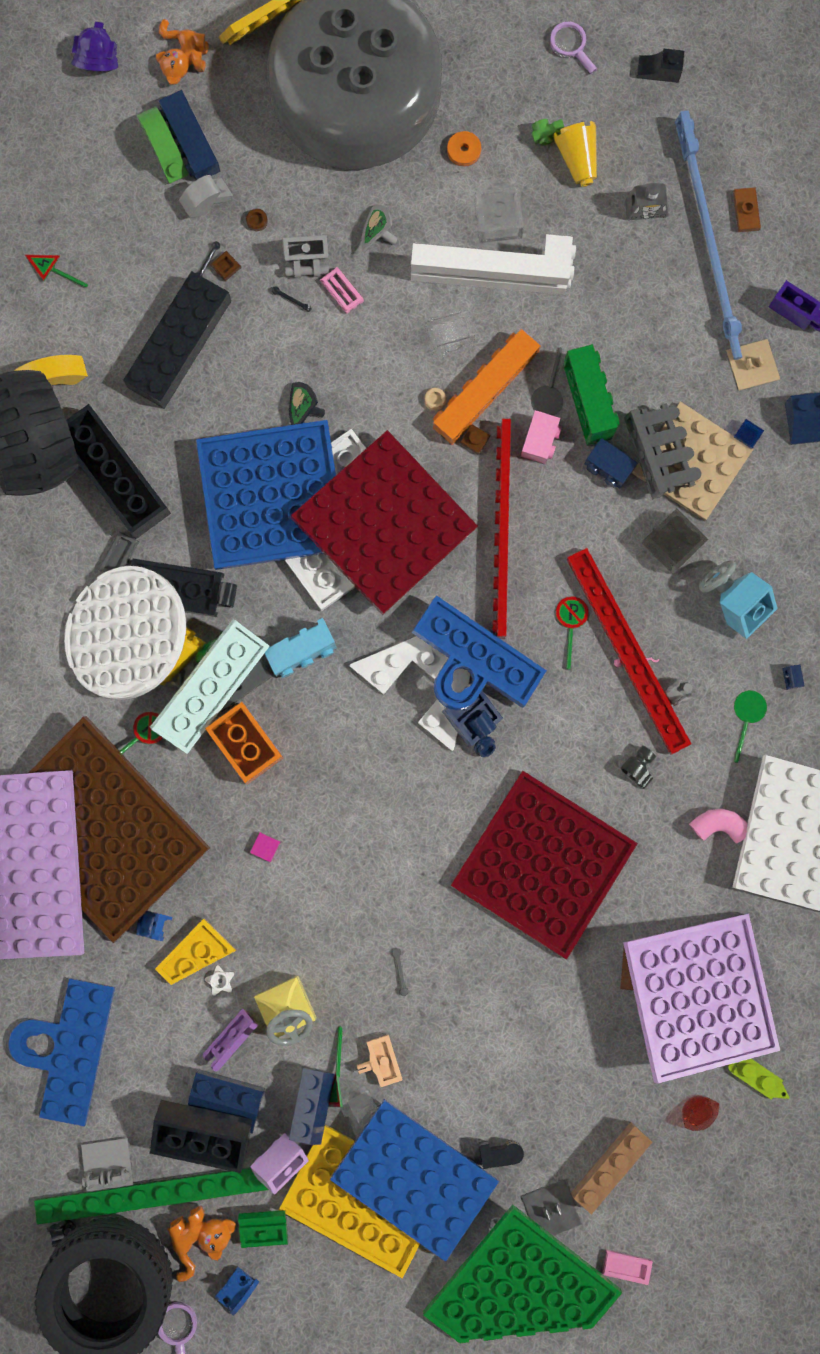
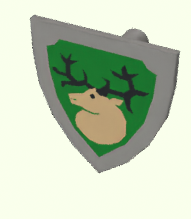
M373 205L366 220L361 241L363 253L380 237L392 245L397 242V237L387 231L392 226V219L389 210L382 205Z

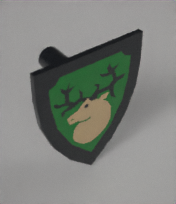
M292 383L289 401L291 425L302 424L309 414L321 418L325 415L324 409L315 407L318 400L313 389L306 383Z

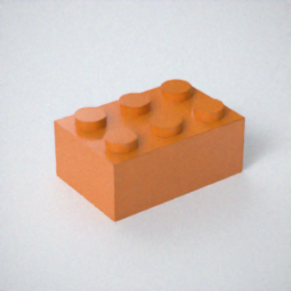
M243 702L205 728L247 785L284 759Z

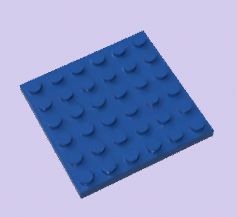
M328 420L196 439L215 570L324 554L290 517L336 476Z

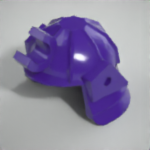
M95 21L94 27L81 31L79 36H74L72 53H75L71 62L73 66L91 71H111L118 68V59L116 57L117 44L111 41L106 29H103L104 23Z

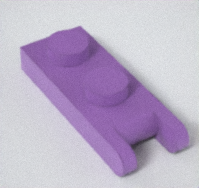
M242 1009L203 1053L204 1059L209 1061L215 1057L216 1059L211 1064V1068L214 1071L220 1070L259 1024L246 1010Z

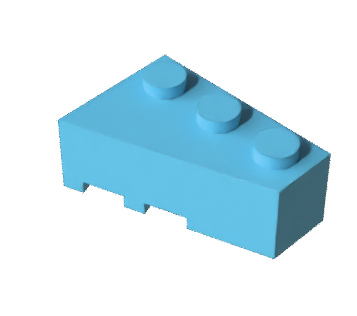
M323 618L317 621L318 625L309 629L303 628L299 631V634L291 638H285L266 650L265 655L276 677L281 675L282 678H285L294 673L293 669L299 666L306 668L314 663L313 659L319 656L323 659L334 653L333 650L336 649V644Z

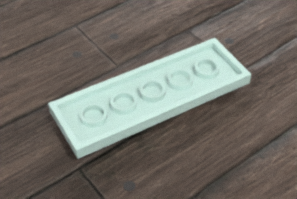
M232 619L150 728L188 754L206 730L205 728L211 724L269 648V645L235 619Z

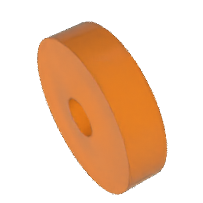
M468 131L455 133L448 141V157L458 166L466 167L474 164L481 155V142L479 138ZM465 146L468 150L462 151L460 148Z

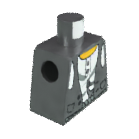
M652 182L646 185L634 186L625 199L627 220L666 218L668 214L666 185L664 183L657 184Z

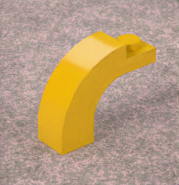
M78 355L45 357L26 363L14 370L41 371L45 374L51 385H75L88 376L83 358Z

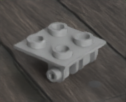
M128 1138L81 1145L85 1175L82 1178V1185L86 1187V1192L133 1186Z

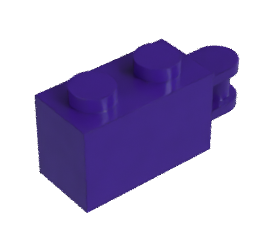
M786 280L768 307L803 330L809 325L820 332V301Z

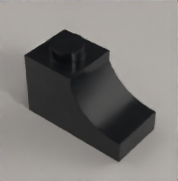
M663 48V51L657 54L639 55L637 78L679 83L683 71L685 51Z

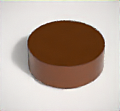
M252 209L246 216V223L252 231H262L268 224V218L263 210Z

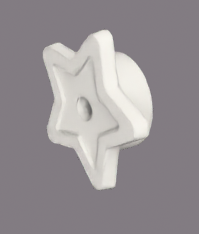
M217 965L214 974L205 978V981L212 986V995L215 996L221 990L232 992L230 980L234 973L224 972Z

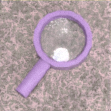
M574 22L558 24L552 30L550 37V46L553 52L563 58L576 57L590 74L597 70V67L583 52L586 43V34L583 28Z
M183 1302L168 1304L166 1315L158 1334L164 1342L175 1345L176 1354H185L184 1344L193 1337L197 1329L195 1311Z

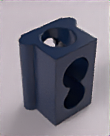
M801 664L782 668L786 690L805 686Z

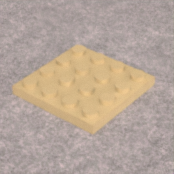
M680 401L677 406L680 415L673 422L675 427L682 426L686 429L687 436L680 442L682 448L691 447L693 449L694 456L687 462L690 468L697 467L701 470V477L695 481L696 485L689 488L688 484L674 487V492L668 493L667 491L664 495L706 521L754 449ZM666 423L661 429V431L668 429ZM673 443L660 446L662 453L675 450ZM638 463L632 474L646 482L640 463ZM680 463L667 467L669 474L682 470Z

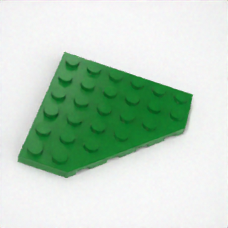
M512 1204L423 1310V1316L460 1344L469 1343V1340L483 1339V1341L503 1339L502 1336L509 1335L523 1337L536 1335V1332L549 1331V1333H559L581 1327L585 1330L592 1329L620 1297L622 1291L621 1288Z

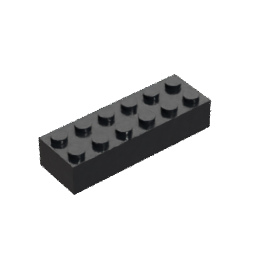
M191 271L123 379L127 388L165 409L232 300L229 292Z
M90 404L66 420L74 442L78 464L135 539L171 514L167 506Z

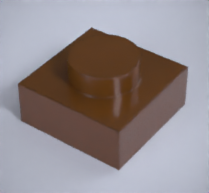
M472 424L460 444L479 455L491 435Z

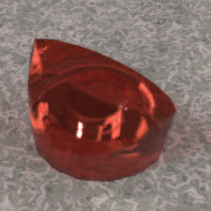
M705 1096L689 1098L682 1108V1119L685 1128L691 1131H701L709 1128L718 1116L719 1103Z

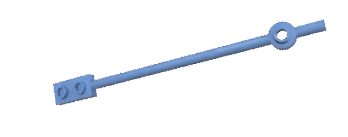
M689 110L681 111L675 121L683 159L688 161L724 315L723 329L725 337L730 341L734 360H739L742 358L738 335L741 333L742 325L740 320H737L732 315L695 156L699 150V142L694 135V121L690 118Z

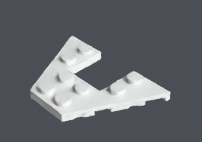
M416 636L354 662L349 667L384 695L412 661L435 679L448 657ZM456 669L454 671L451 684L453 691L460 693L464 688L468 687L470 673L467 670ZM437 699L418 724L453 751L458 732L442 713L446 707Z

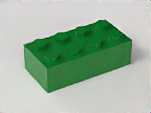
M593 344L568 350L563 363L587 446L598 443L601 438L606 441L611 440L620 424L619 417L616 412L613 413L611 406L613 405L612 394L607 392L605 386L607 384L606 374L604 371H601L599 366L601 363L598 350L595 351Z

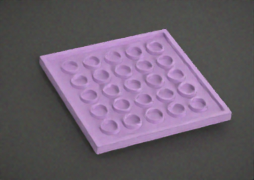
M742 914L623 942L654 1083L666 1082L780 1051L749 914Z

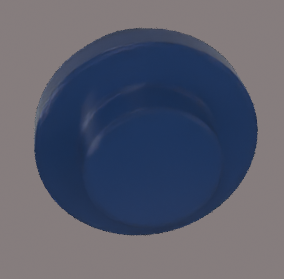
M490 736L481 738L474 746L475 753L481 757L490 756L496 749L495 741Z

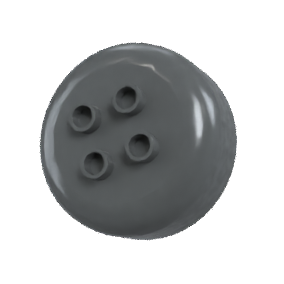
M410 0L298 1L279 23L270 46L268 80L274 112L289 139L307 155L325 164L347 169H364L381 166L402 157L413 149L427 134L436 117L441 98L442 58L436 35L428 19Z

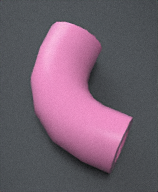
M726 809L708 810L689 823V826L703 841L714 832L722 831L728 834L735 843H739L745 839L747 833V821L737 813Z

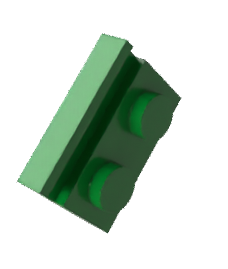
M286 1210L239 1213L238 1222L241 1248L288 1245Z

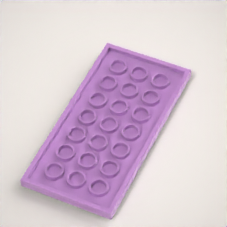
M69 770L0 775V959L84 954L73 772Z

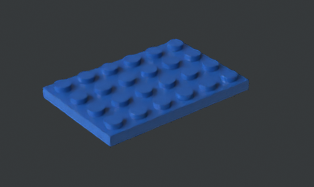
M385 1099L330 1177L332 1182L445 1262L499 1183L497 1178Z

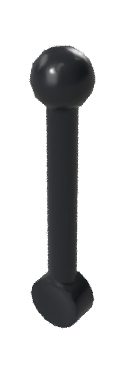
M217 241L213 242L212 250L210 251L200 271L196 272V274L203 277L202 274L204 273L214 253L216 252V250L220 249V243Z
M274 286L271 290L274 295L278 294L308 312L312 309L308 304H304L280 291L277 286Z

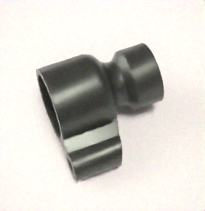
M642 745L637 751V756L629 757L620 769L626 775L629 772L631 774L629 778L635 781L642 789H645L653 780L646 765L652 763L656 755Z

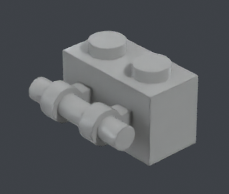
M327 235L282 238L284 261L293 260L294 266L285 267L286 276L301 278V275H314V277H319L320 274L329 273L328 265H320L319 260L321 258H328ZM313 259V266H300V260Z

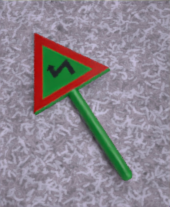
M25 255L43 281L52 271L85 288L88 287L87 283L54 268L60 255Z

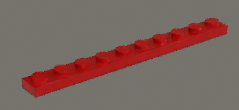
M502 419L501 426H497L496 439H500V447H496V460H500V468H496L495 481L499 482V490H495V503H499V511H495L494 524L499 525L498 533H494V546H498V555L494 554L493 566L498 568L497 576L493 577V590H497V598H493V611H497V620L492 621V633H496V636L500 639H505L507 632L511 419Z
M588 548L567 557L572 571L670 755L691 745V741Z

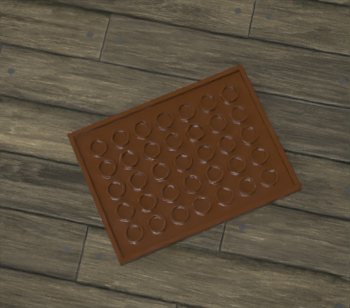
M83 716L28 773L72 770L81 908L111 942L115 943L210 847L87 716Z

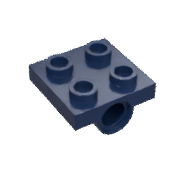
M481 691L474 703L465 709L452 710L445 708L442 711L468 747L473 746L478 740L493 732L497 727L496 724L503 719L483 691Z

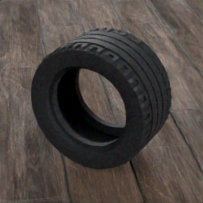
M101 1217L97 1220L92 1219L88 1223L84 1222L81 1226L78 1225L59 1242L39 1278L35 1293L36 1300L34 1302L36 1306V1320L40 1325L39 1329L55 1352L57 1351L59 1354H140L155 1339V1335L158 1334L166 1315L171 1297L173 1277L168 1253L165 1252V1247L161 1246L160 1240L155 1237V1234L149 1232V1229L126 1218L107 1217L103 1219ZM106 1258L118 1261L127 1266L137 1277L142 1289L143 1303L136 1312L123 1320L107 1323L95 1321L85 1316L75 1306L69 1292V1274L80 1264L92 1259Z

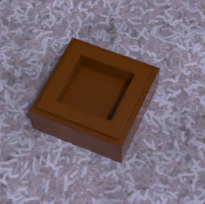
M227 250L210 264L224 281H227L241 269L240 264Z

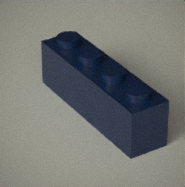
M177 91L158 100L161 107L159 112L164 121L168 122L170 126L168 129L173 139H176L179 144L177 148L181 158H186L188 164H185V167L190 177L195 176L197 180L206 175L212 176L221 172L218 161L183 91Z

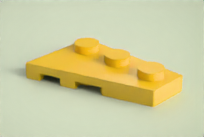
M204 918L155 970L172 985L237 950Z

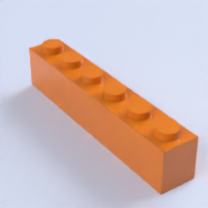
M522 329L517 334L513 332L506 340L507 344L504 348H498L493 353L489 364L484 363L478 369V375L474 380L469 379L462 387L463 391L458 396L455 394L447 403L449 406L444 411L440 410L434 416L433 429L451 445L461 437L539 353L541 345Z

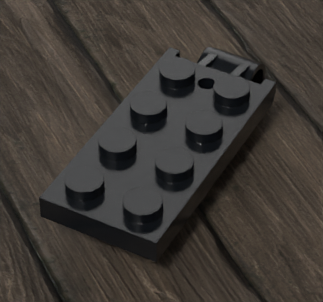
M132 558L131 566L146 568L168 580L177 591L186 613L217 617V605L227 608L234 607L237 585L221 582L225 576L222 572ZM211 591L210 595L208 596L205 595V592Z

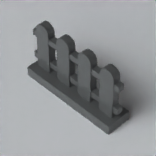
M667 403L660 406L661 409L647 412V409L639 411V408L634 409L624 417L652 500L660 498L667 491L668 493L674 492V487L688 484L689 488L696 485L695 481L701 477V470L697 467L690 468L687 462L694 456L693 449L691 447L682 448L680 442L687 436L686 429L682 426L675 427L673 422L680 415V411L675 406L668 407ZM666 423L667 430L655 433L653 426ZM673 443L675 450L662 453L660 446ZM681 464V471L669 474L667 467Z

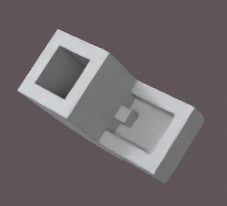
M206 175L189 185L179 201L189 217H196L207 214L214 203L229 201L233 194L222 178L212 179L210 175Z

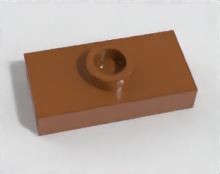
M756 187L734 189L733 196L738 232L759 231L761 224Z

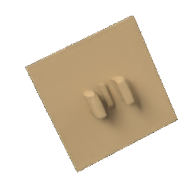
M768 339L740 346L742 358L739 360H734L731 349L726 350L739 391L780 380Z

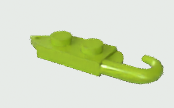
M753 1059L728 1065V1070L733 1075L769 1099L790 1098L782 1083L783 1080Z

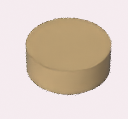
M439 388L429 389L425 394V405L434 411L442 409L446 403L444 391Z

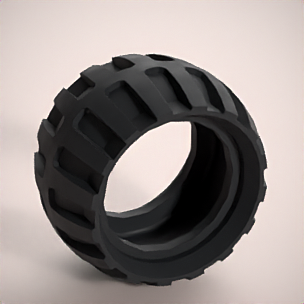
M17 370L0 374V487L4 494L12 496L33 495L53 489L72 477L79 469L74 442L60 403L50 382H48L45 374L41 371Z

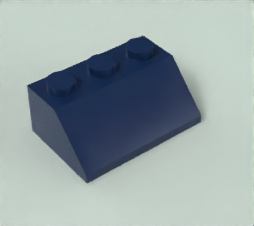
M820 392L790 396L785 402L791 445L820 442Z
M199 1069L195 1074L188 1105L253 1119L250 1131L253 1134L265 1088Z

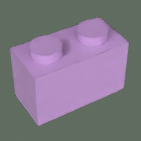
M284 1133L273 1142L272 1146L255 1160L250 1168L257 1179L275 1195L309 1160L303 1149L294 1141L289 1140V1137Z

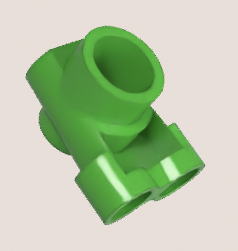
M541 119L533 123L532 136L535 144L540 143V146L548 145L552 142L555 132L560 135V129L564 128L562 119L554 121L552 124H549L548 119Z

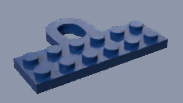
M437 595L411 632L448 657L435 678L434 693L443 706L452 710H462L469 707L477 699L486 684L523 708L547 671ZM456 669H465L470 673L472 683L470 687L464 688L462 692L457 693L451 687L453 673Z
M70 978L60 1023L30 1019L20 1023L12 1031L9 1038V1051L14 1060L26 1067L49 1071L39 1118L86 1126L115 987ZM42 1033L47 1034L54 1041L53 1052L48 1056H40L34 1050L27 1047V1039L30 1036H38Z

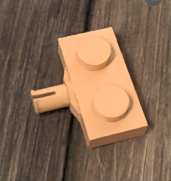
M389 1034L367 1041L370 1061L357 1064L359 1074L373 1070L378 1078L380 1087L402 1081V1075Z

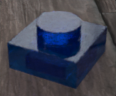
M745 419L734 435V438L752 449L764 430L748 419Z

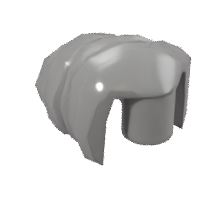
M681 678L664 690L674 706L692 699L691 683Z

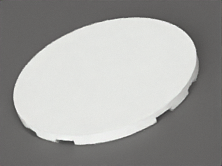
M124 566L99 575L96 581L89 587L86 586L76 599L77 603L72 614L69 613L64 640L66 658L70 668L73 669L77 676L76 679L87 690L109 699L125 700L136 698L157 687L170 674L177 663L186 634L184 607L177 591L168 580L146 568Z

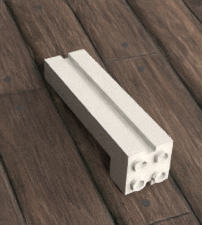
M546 234L545 251L542 252V255L413 243L411 281L565 295L566 288L571 287V280H573L574 266L572 265L575 258L576 245H572L573 237Z

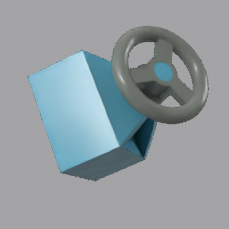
M728 560L715 567L704 577L699 585V590L706 593L717 589L721 593L720 604L726 623L747 639L778 608L771 585L752 572L733 581L730 576L736 569V562Z

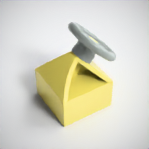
M299 976L254 996L267 1026V1037L272 1043L280 1046L293 1045L309 1035L312 1030L313 1021L317 1017ZM306 1025L304 1030L297 1034L296 1030ZM285 1034H289L291 1037L286 1039L278 1038Z

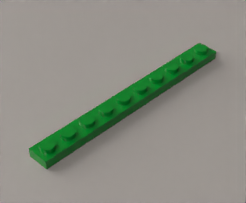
M248 1167L242 1168L241 1173L221 1171L94 1192L67 1194L36 1199L34 1204L36 1223L39 1225L62 1220L266 1191L269 1189L257 1179L252 1169Z

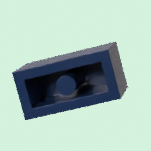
M601 438L584 464L591 474L601 475L605 478V483L610 487H618L620 489L636 467L637 462Z

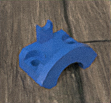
M147 911L138 920L136 935L163 941L164 932L162 929L164 922L167 920L172 921V917Z
M237 1267L214 1298L228 1308L230 1314L234 1316L250 1297L259 1281L257 1279L254 1280L241 1268Z

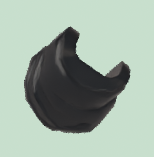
M62 1220L58 1224L47 1227V1232H50L52 1238V1247H57L64 1236H67L71 1230L76 1228V1225L71 1220Z

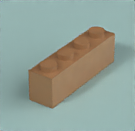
M630 1122L571 1192L573 1198L592 1215L652 1144V1141Z

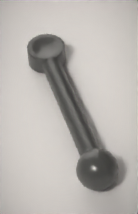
M395 948L392 954L396 958L401 989L399 993L401 996H406L408 989L405 987L400 961L401 950Z

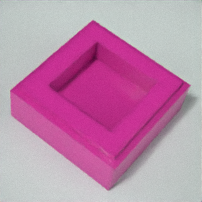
M260 832L250 853L271 862L280 841Z

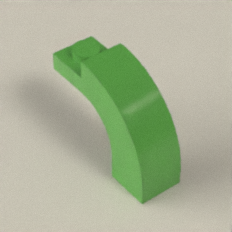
M157 107L136 115L145 136L148 138L168 183H173L188 176L189 174L177 145Z

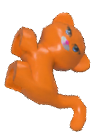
M163 19L159 25V34L165 40L178 39L181 49L159 52L156 54V60L160 64L163 74L167 77L169 85H176L187 74L189 66L192 64L197 72H204L206 62L202 60V54L208 53L209 44L205 41V34L189 29L167 31L169 22Z
M200 1205L190 1211L189 1222L186 1223V1220L181 1216L170 1223L171 1227L167 1230L171 1236L173 1250L178 1255L180 1262L186 1266V1271L177 1273V1281L184 1282L194 1276L196 1266L187 1253L196 1241H198L201 1249L207 1252L212 1260L218 1261L221 1258L222 1252L227 1247L231 1234L236 1228V1223L233 1220L212 1219L203 1222L205 1210Z

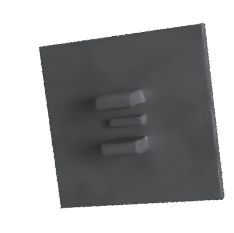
M565 1179L522 1196L529 1217L553 1236L581 1225Z

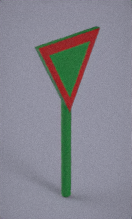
M341 1026L338 1027L336 1072L329 1107H343L339 1083L343 1029Z

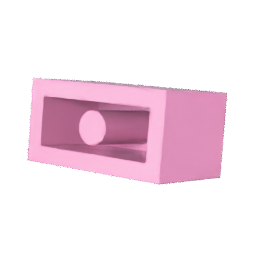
M535 410L521 457L546 464L548 458L552 459L556 448L552 446L554 438H559L562 426L558 425L560 418Z

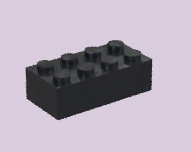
M161 1100L153 1122L149 1154L241 1173L247 1153L253 1119Z

